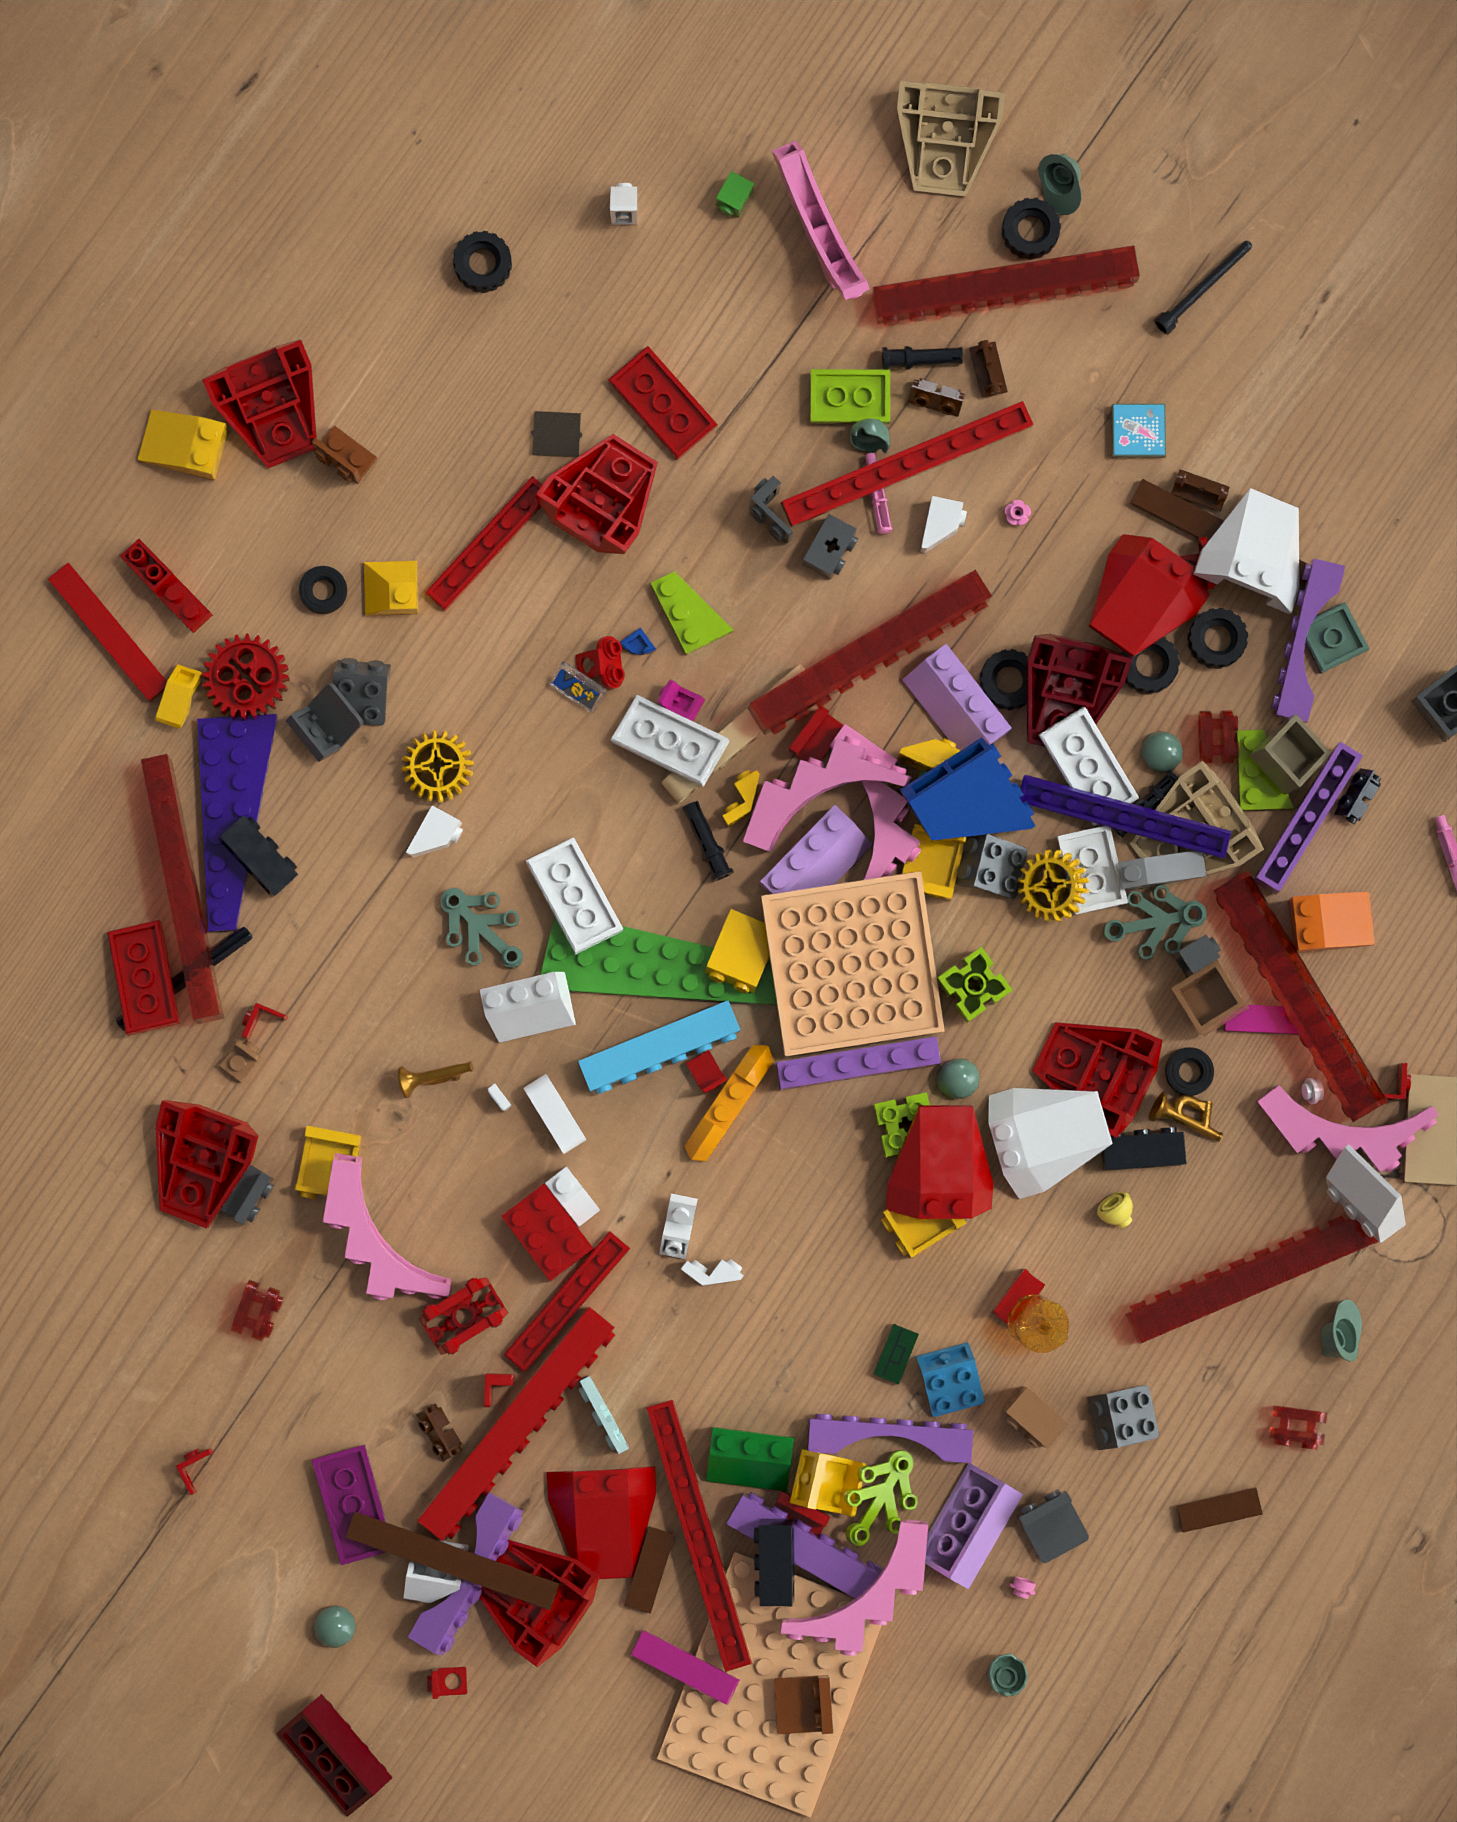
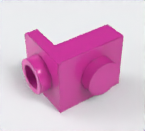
M670 679L667 685L662 688L657 702L662 707L694 721L705 699L679 686Z

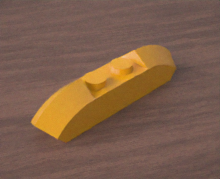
M752 1045L685 1144L684 1147L691 1160L707 1161L775 1061L769 1046Z

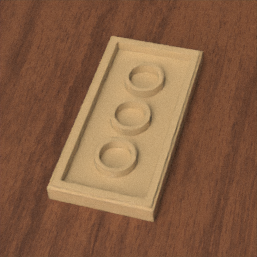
M1409 1074L1411 1075V1088L1407 1092L1406 1119L1429 1106H1433L1439 1115L1434 1118L1437 1121L1436 1124L1425 1132L1422 1129L1418 1130L1413 1134L1415 1139L1405 1146L1403 1182L1457 1186V1077Z

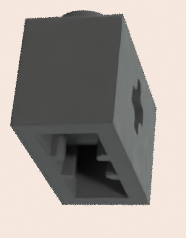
M828 514L803 559V565L828 579H831L834 573L839 575L846 562L842 560L846 550L851 552L858 541V538L855 537L857 529ZM832 543L837 544L836 550H833L831 553L827 552L828 546H831Z
M1205 934L1178 951L1173 957L1186 978L1220 958L1218 952L1221 949L1213 937L1208 938Z

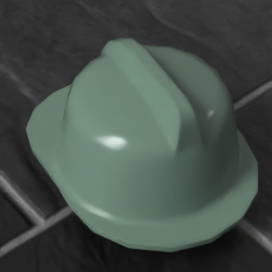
M1067 154L1047 155L1040 161L1038 167L1045 199L1050 206L1055 208L1056 213L1060 215L1072 214L1080 207L1082 200L1079 183L1081 178L1080 166L1073 158L1068 157Z
M1349 1299L1342 1300L1336 1308L1334 1319L1325 1324L1321 1329L1322 1354L1325 1357H1342L1348 1362L1355 1361L1357 1358L1362 1320L1359 1309L1353 1301Z

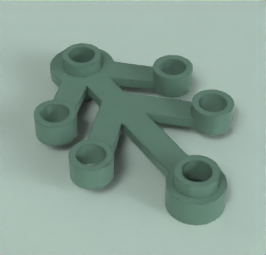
M1159 885L1153 890L1154 899L1165 901L1179 911L1168 914L1144 899L1140 892L1132 891L1127 895L1128 904L1131 907L1140 908L1152 917L1127 923L1111 920L1104 926V935L1110 941H1120L1127 933L1155 928L1146 943L1138 948L1140 958L1150 959L1153 957L1155 947L1170 924L1181 922L1174 936L1164 942L1165 951L1169 954H1175L1180 950L1181 942L1190 928L1198 927L1206 920L1207 911L1205 906L1198 901L1185 903L1170 893L1166 886ZM1159 888H1163L1166 891V895L1162 899L1156 895ZM1132 894L1139 896L1140 901L1137 904L1131 903L1130 897ZM1190 909L1197 911L1198 916L1195 919L1189 918L1188 912ZM1113 925L1119 928V933L1116 936H1112L1109 932L1110 927ZM1170 941L1177 943L1176 950L1170 951L1167 945ZM1145 946L1151 949V954L1147 957L1141 953L1142 948Z
M450 888L441 897V906L449 914L447 943L451 947H459L462 944L463 937L459 932L461 915L468 922L469 951L466 954L468 964L477 966L482 961V954L479 951L480 933L502 954L501 959L506 967L517 968L523 961L521 950L515 946L509 947L487 926L506 925L508 927H515L520 920L518 913L510 910L505 914H475L468 907L486 905L490 909L497 908L500 904L499 895L495 892H489L486 895L466 896L462 890ZM453 896L459 898V903L456 906L449 904V899ZM495 896L497 898L496 904L489 905L487 898ZM509 914H514L516 916L515 923H508L506 917ZM453 934H457L460 937L459 942L456 944L450 942V937ZM509 952H515L517 954V959L515 961L511 962L507 960V954ZM471 953H477L479 955V960L477 962H471L469 960V956Z

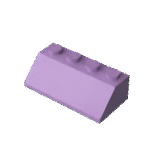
M947 644L926 658L902 680L946 738L957 744L956 749L960 751L981 737L988 745L995 744L1012 729Z
M834 805L760 881V886L769 894L833 885L863 856L872 844L855 823Z
M968 1463L927 1534L925 1564L969 1589L1023 1494L973 1464Z

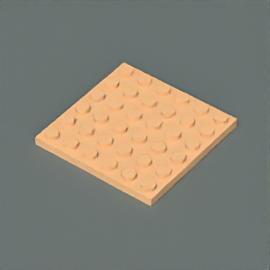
M921 871L760 896L784 1056L945 1031Z

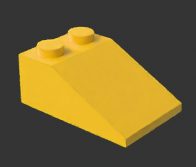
M151 409L138 461L215 480L229 429L223 422Z

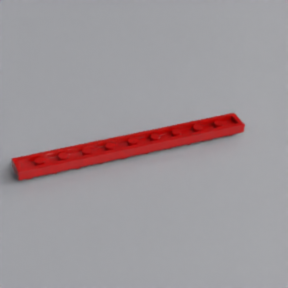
M1021 401L783 500L781 505L790 526L793 527L1031 428L1034 424L1024 402Z
M674 1400L647 1407L724 1670L727 1672L753 1664Z

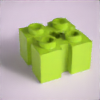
M982 946L962 960L965 967L961 970L955 965L937 978V983L946 996L949 997L954 994L959 1001L954 1007L966 1024L986 1010L983 1003L989 1000L994 1005L1013 991L1001 973L994 976L989 968L994 963ZM971 979L973 982L978 980L980 982L978 986L980 991L970 990L968 988V980Z
M927 1092L905 1097V1104L897 1106L895 1099L873 1105L877 1126L884 1125L886 1135L880 1137L885 1158L899 1155L908 1133L905 1132V1129L899 1128V1123H902V1118H907V1121L911 1122L919 1105H930Z

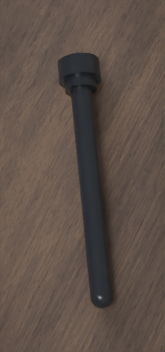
M1244 241L1171 311L1161 312L1154 319L1157 328L1164 334L1169 335L1176 328L1177 319L1251 250L1252 243Z

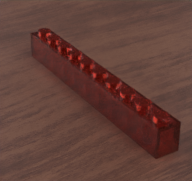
M1133 245L875 286L872 290L877 324L884 323V326H893L899 324V320L910 319V322L925 320V316L936 315V318H944L952 315L951 312L962 311L963 314H969L978 311V308L987 306L988 309L993 310L1002 308L1004 304L1014 302V305L1028 304L1031 299L1040 298V301H1050L1055 299L1056 295L1066 294V297H1075L1081 295L1082 291L1092 290L1093 293H1101L1107 291L1108 287L1118 286L1119 289L1133 287L1134 283L1138 282L1140 274L1135 246Z
M975 569L754 700L747 709L764 735L769 732L775 735L787 727L785 723L794 718L795 721H799L809 714L808 709L817 705L820 708L832 700L830 696L838 691L842 695L854 687L853 682L862 678L863 681H866L877 673L875 669L884 665L887 668L899 661L898 656L902 653L907 652L909 655L922 647L920 643L927 638L933 641L944 634L943 629L949 625L955 628L966 621L965 616L969 613L979 614L989 607L987 603L992 598V595Z
M168 754L141 759L192 1017L197 1024L224 1019L173 762Z
M1246 871L1238 874L1213 890L1218 905L1229 916L1232 928L1243 939L1245 950L1249 955L1253 956L1258 964L1259 973L1270 984L1274 998L1285 1009L1286 1018L1299 1032L1301 1043L1309 1049L1314 1057L1315 1066L1326 1077L1330 1091L1341 1102L1344 1114L1352 1122H1355L1388 1103L1250 872Z
M1343 1215L1329 1220V1226L1319 1230V1227L1316 1226L1304 1231L1305 1237L1296 1241L1292 1236L1278 1242L1280 1247L1270 1251L1269 1247L1253 1253L1254 1259L1245 1262L1244 1258L1229 1263L1230 1269L1220 1272L1219 1268L1204 1274L1205 1280L1198 1283L1194 1279L1179 1285L1181 1290L1171 1294L1170 1290H1166L1154 1295L1156 1301L1146 1304L1145 1300L1129 1306L1131 1311L1125 1314L1137 1342L1141 1344L1379 1241L1373 1236L1369 1237L1356 1219L1347 1218L1344 1220Z

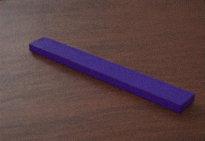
M1029 775L1023 776L1020 788L1023 796L1020 797L1022 803L1026 801L1034 807L1223 859L1226 857L1232 831Z

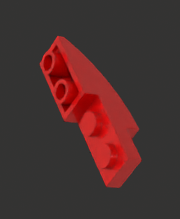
M137 539L120 555L121 559L193 633L213 616L140 539Z

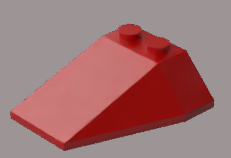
M301 339L267 349L228 365L202 379L212 405L267 468L315 450L312 444V440L314 438L317 439L312 365Z
M612 434L551 474L538 490L535 498L554 525L596 552L625 554L639 535L658 462L615 434Z
M1123 534L1108 554L1089 627L1125 653L1134 657L1195 617L1210 594L1202 578L1193 575L1195 567L1154 538Z
M1055 1022L1032 1071L1053 1090L1097 1091L1109 1133L1117 1138L1134 1120L1157 1072L1163 1040L1139 1029Z
M162 1100L155 1125L159 1210L207 1229L251 1164L259 1135L247 1122L199 1104Z
M972 1105L918 1106L887 1181L885 1209L916 1219H972L992 1209L994 1183Z
M655 1466L547 1472L548 1501L569 1556L581 1561L599 1574V1579L633 1578L657 1494Z
M507 1540L509 1545L503 1555H499L496 1561L559 1583L560 1585L552 1608L548 1610L483 1586L481 1587L480 1600L515 1652L534 1666L539 1667L564 1646L593 1603L600 1575L577 1559Z

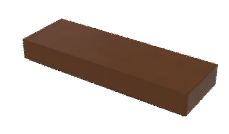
M1256 1487L1176 1505L1183 1533L1263 1515Z
M649 1526L625 1606L651 1614L675 1534Z

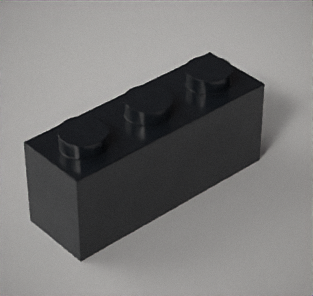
M243 815L217 839L272 898L298 876L295 871L297 866L289 857L283 858L276 851L279 848L272 838L269 836L265 838L258 831L261 827L251 816L246 818Z
M1177 1127L1160 1128L1161 1133L1150 1134V1129L1133 1130L1134 1135L1123 1136V1132L1117 1138L1111 1136L1113 1144L1102 1151L1103 1171L1185 1165L1187 1162L1184 1132H1177Z
M761 1519L759 1527H754V1544H759V1554L754 1556V1570L759 1571V1581H755L754 1587L755 1597H759L760 1606L792 1607L795 1600L794 1519Z

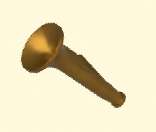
M471 1061L423 1073H413L402 1066L398 1068L397 1075L403 1096L409 1098L414 1089L421 1084L435 1085L450 1080L458 1081L461 1074L468 1071L473 1072L474 1068Z
M1161 1092L1151 1108L1149 1120L1152 1122L1159 1118H1169L1204 1136L1215 1139L1217 1142L1223 1136L1222 1132H1218L1210 1127L1211 1108L1213 1105L1211 1101H1202L1194 1096L1181 1095L1176 1098L1171 1106L1167 1099V1094ZM1187 1105L1200 1111V1121L1186 1115L1183 1112V1107Z

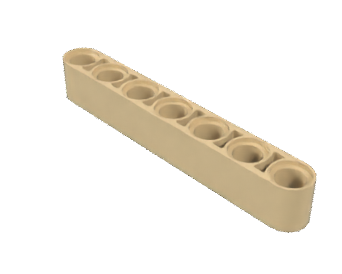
M801 664L718 733L728 738L730 742L708 780L818 686L817 682ZM673 772L661 782L678 804L700 787V785Z

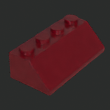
M322 1694L276 1733L346 1817L373 1797L393 1778L386 1767L378 1761L368 1746L361 1741L351 1729V1726L344 1721L333 1705Z

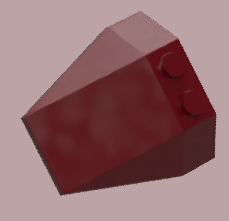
M1050 633L1035 635L1027 658V742L1045 747L1038 735L1082 707L1087 709L1094 723L1097 724L1125 684L1132 658L1098 644Z

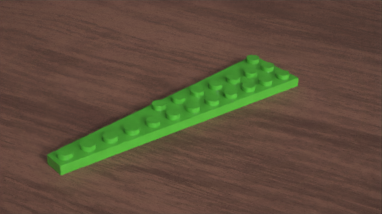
M554 916L540 975L555 971L565 972L570 992L777 1005L769 960L766 963L755 993L748 992V994L735 990L733 988L734 985L725 981L717 983L708 977L709 975L705 973L714 947L622 926L623 932L575 955Z

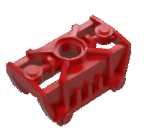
M477 1277L475 1279L471 1278L465 1284L466 1287L435 1306L434 1304L426 1306L422 1311L423 1314L419 1320L440 1355L446 1353L453 1355L458 1352L461 1344L490 1326L491 1328L500 1326L501 1322H503L502 1319L508 1314L506 1307L487 1277L477 1279ZM489 1286L490 1291L486 1294L485 1300L480 1303L475 1301L471 1304L473 1295ZM499 1304L501 1306V1309L488 1317L478 1316L484 1312L482 1308L487 1305L495 1306ZM462 1308L469 1309L472 1314V1319L467 1324L459 1323L456 1318L457 1312ZM440 1315L451 1316L444 1320L446 1324L442 1327L428 1328L426 1325ZM450 1329L452 1332L457 1329L454 1338L439 1346L438 1342L443 1337L445 1331Z

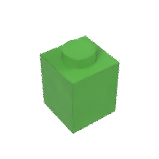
M731 171L716 197L718 210L730 217L732 215L740 217L754 192V183Z

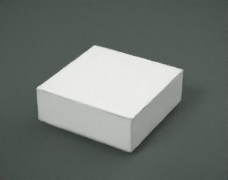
M496 1084L488 1088V1093L502 1111L506 1112L512 1107Z

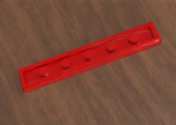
M532 476L429 587L425 594L446 611L541 508L535 495L543 484Z
M69 562L48 578L149 702L165 690L167 680Z
M609 1231L504 1355L525 1372L630 1248Z

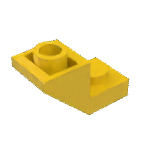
M177 664L167 681L155 721L181 729L190 714L192 696L202 680V672Z
M747 770L736 777L738 782L734 783V788L742 799L743 804L740 805L738 802H735L724 810L726 814L722 816V819L728 828L751 814L760 777L758 770L752 773L750 770Z

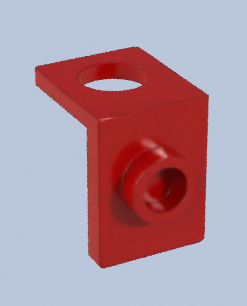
M255 1003L253 1010H248L243 1019L242 1025L245 1026L242 1037L250 1039L262 1010L286 1021L288 1016Z
M709 1050L686 1063L704 1095L727 1082V1078L724 1077Z
M1408 1063L1398 1064L1396 1095L1372 1093L1369 1095V1098L1405 1100L1406 1091H1410L1411 1075H1407Z
M212 1448L201 1453L199 1449H196L184 1455L186 1461L176 1465L190 1495L197 1493L185 1468L213 1454Z
M466 1667L433 1668L431 1675L427 1676V1690L432 1692L433 1699H438L440 1696L466 1695L468 1693ZM451 1673L458 1674L461 1678V1685L457 1689L448 1688L445 1683L447 1675Z

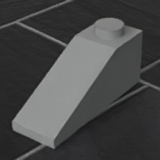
M1198 851L1118 862L1122 889L1128 891L1207 877L1203 853Z

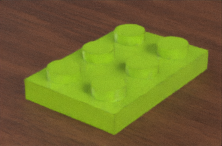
M811 369L810 424H855L869 418L878 419L884 424H890V370Z

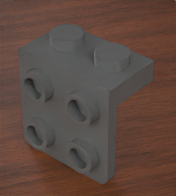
M774 476L769 480L764 478L754 488L755 492L750 500L749 508L752 510L750 514L758 523L762 524L765 522L771 528L769 533L778 542L783 540L788 544L792 539V530L766 506L779 493L781 482Z
M353 658L337 660L333 684L362 718L363 724L383 725L386 719L387 684L390 677L391 664H384L382 661L377 660L358 662Z
M333 683L327 684L308 706L290 715L286 720L318 762L338 752L363 725L362 718Z
M989 834L967 836L963 847L964 852L961 863L957 870L955 885L966 888H979L1008 899L1016 898L1020 885L1018 878L1022 877L1021 869L1025 865L1027 849Z
M249 1165L221 1208V1211L243 1225H247L248 1222L252 1223L260 1211L258 1205L262 1198L267 1199L274 1187L271 1184L274 1178Z
M1147 1385L1087 1397L1098 1450L1119 1448L1158 1438L1157 1421L1150 1389Z
M1059 1489L1050 1492L1044 1496L1046 1499L1044 1502L1038 1505L1035 1502L1026 1505L1020 1509L1022 1514L1017 1516L1040 1561L1043 1563L1057 1558L1089 1539V1535L1071 1503L1072 1500L1065 1490L1060 1492Z

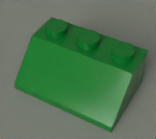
M713 1427L706 1481L787 1492L794 1437Z

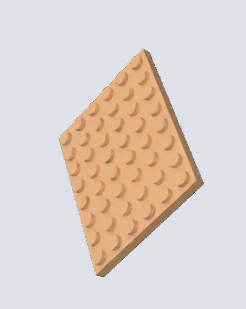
M734 1551L726 1577L753 1664L727 1671L730 1675L740 1679L728 1705L685 1683L657 1759L811 1818L882 1625L871 1624L870 1619H865L862 1652H857L855 1656L842 1655L840 1650H835V1638H830V1642L814 1641L813 1636H803L801 1640L786 1638L787 1634H781L783 1618H808L826 1614L845 1606L855 1598L794 1574L795 1600L792 1607L760 1606L759 1597H755L754 1593L755 1581H759V1571L754 1570V1559ZM709 1619L695 1656L725 1671ZM829 1675L833 1734H822V1732L778 1734L774 1680L776 1678Z

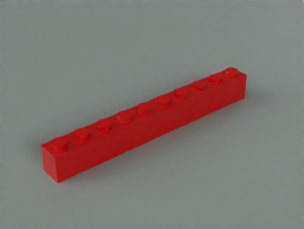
M589 1307L417 1521L442 1542L446 1537L451 1540L461 1528L457 1524L464 1515L469 1518L478 1507L475 1503L481 1494L486 1497L496 1485L492 1480L498 1472L503 1476L513 1464L509 1459L515 1451L521 1454L530 1441L527 1439V1436L531 1431L534 1430L537 1433L546 1423L547 1419L543 1416L549 1409L555 1411L562 1403L564 1398L560 1395L567 1387L572 1390L582 1378L578 1375L580 1370L584 1366L589 1369L598 1358L595 1352L601 1344L606 1348L615 1337V1334L612 1332L615 1327Z

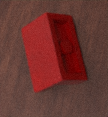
M821 705L789 747V752L800 760L808 761L809 757L822 761L830 750V744L844 725L830 716V711Z
M1022 1269L991 1313L1011 1328H1014L1045 1284L1031 1275L1027 1269Z
M485 1374L484 1407L492 1406L493 1385L513 1386L515 1385V1374Z
M781 1491L774 1505L785 1510L788 1513L787 1518L794 1519V1522L800 1519L812 1527L810 1531L820 1536L830 1516L817 1509L790 1503L791 1495Z

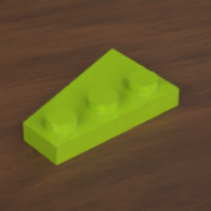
M675 571L651 582V587L686 655L734 632Z
M1237 730L1239 805L1242 810H1293L1294 807L1289 794L1284 795L1249 756L1267 737L1265 731Z

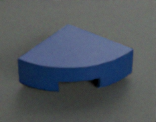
M641 627L620 642L622 648L631 654L647 655L656 651V648Z

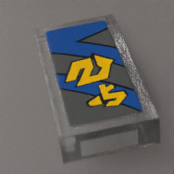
M565 661L559 665L549 682L550 686L591 714L596 711L608 691Z

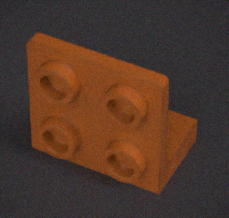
M335 425L322 442L316 438L312 440L315 449L313 452L317 455L316 458L328 467L330 464L335 466V469L338 470L337 474L349 483L353 480L358 484L377 460L374 454Z
M829 1675L776 1678L774 1680L778 1734L807 1732L833 1734Z

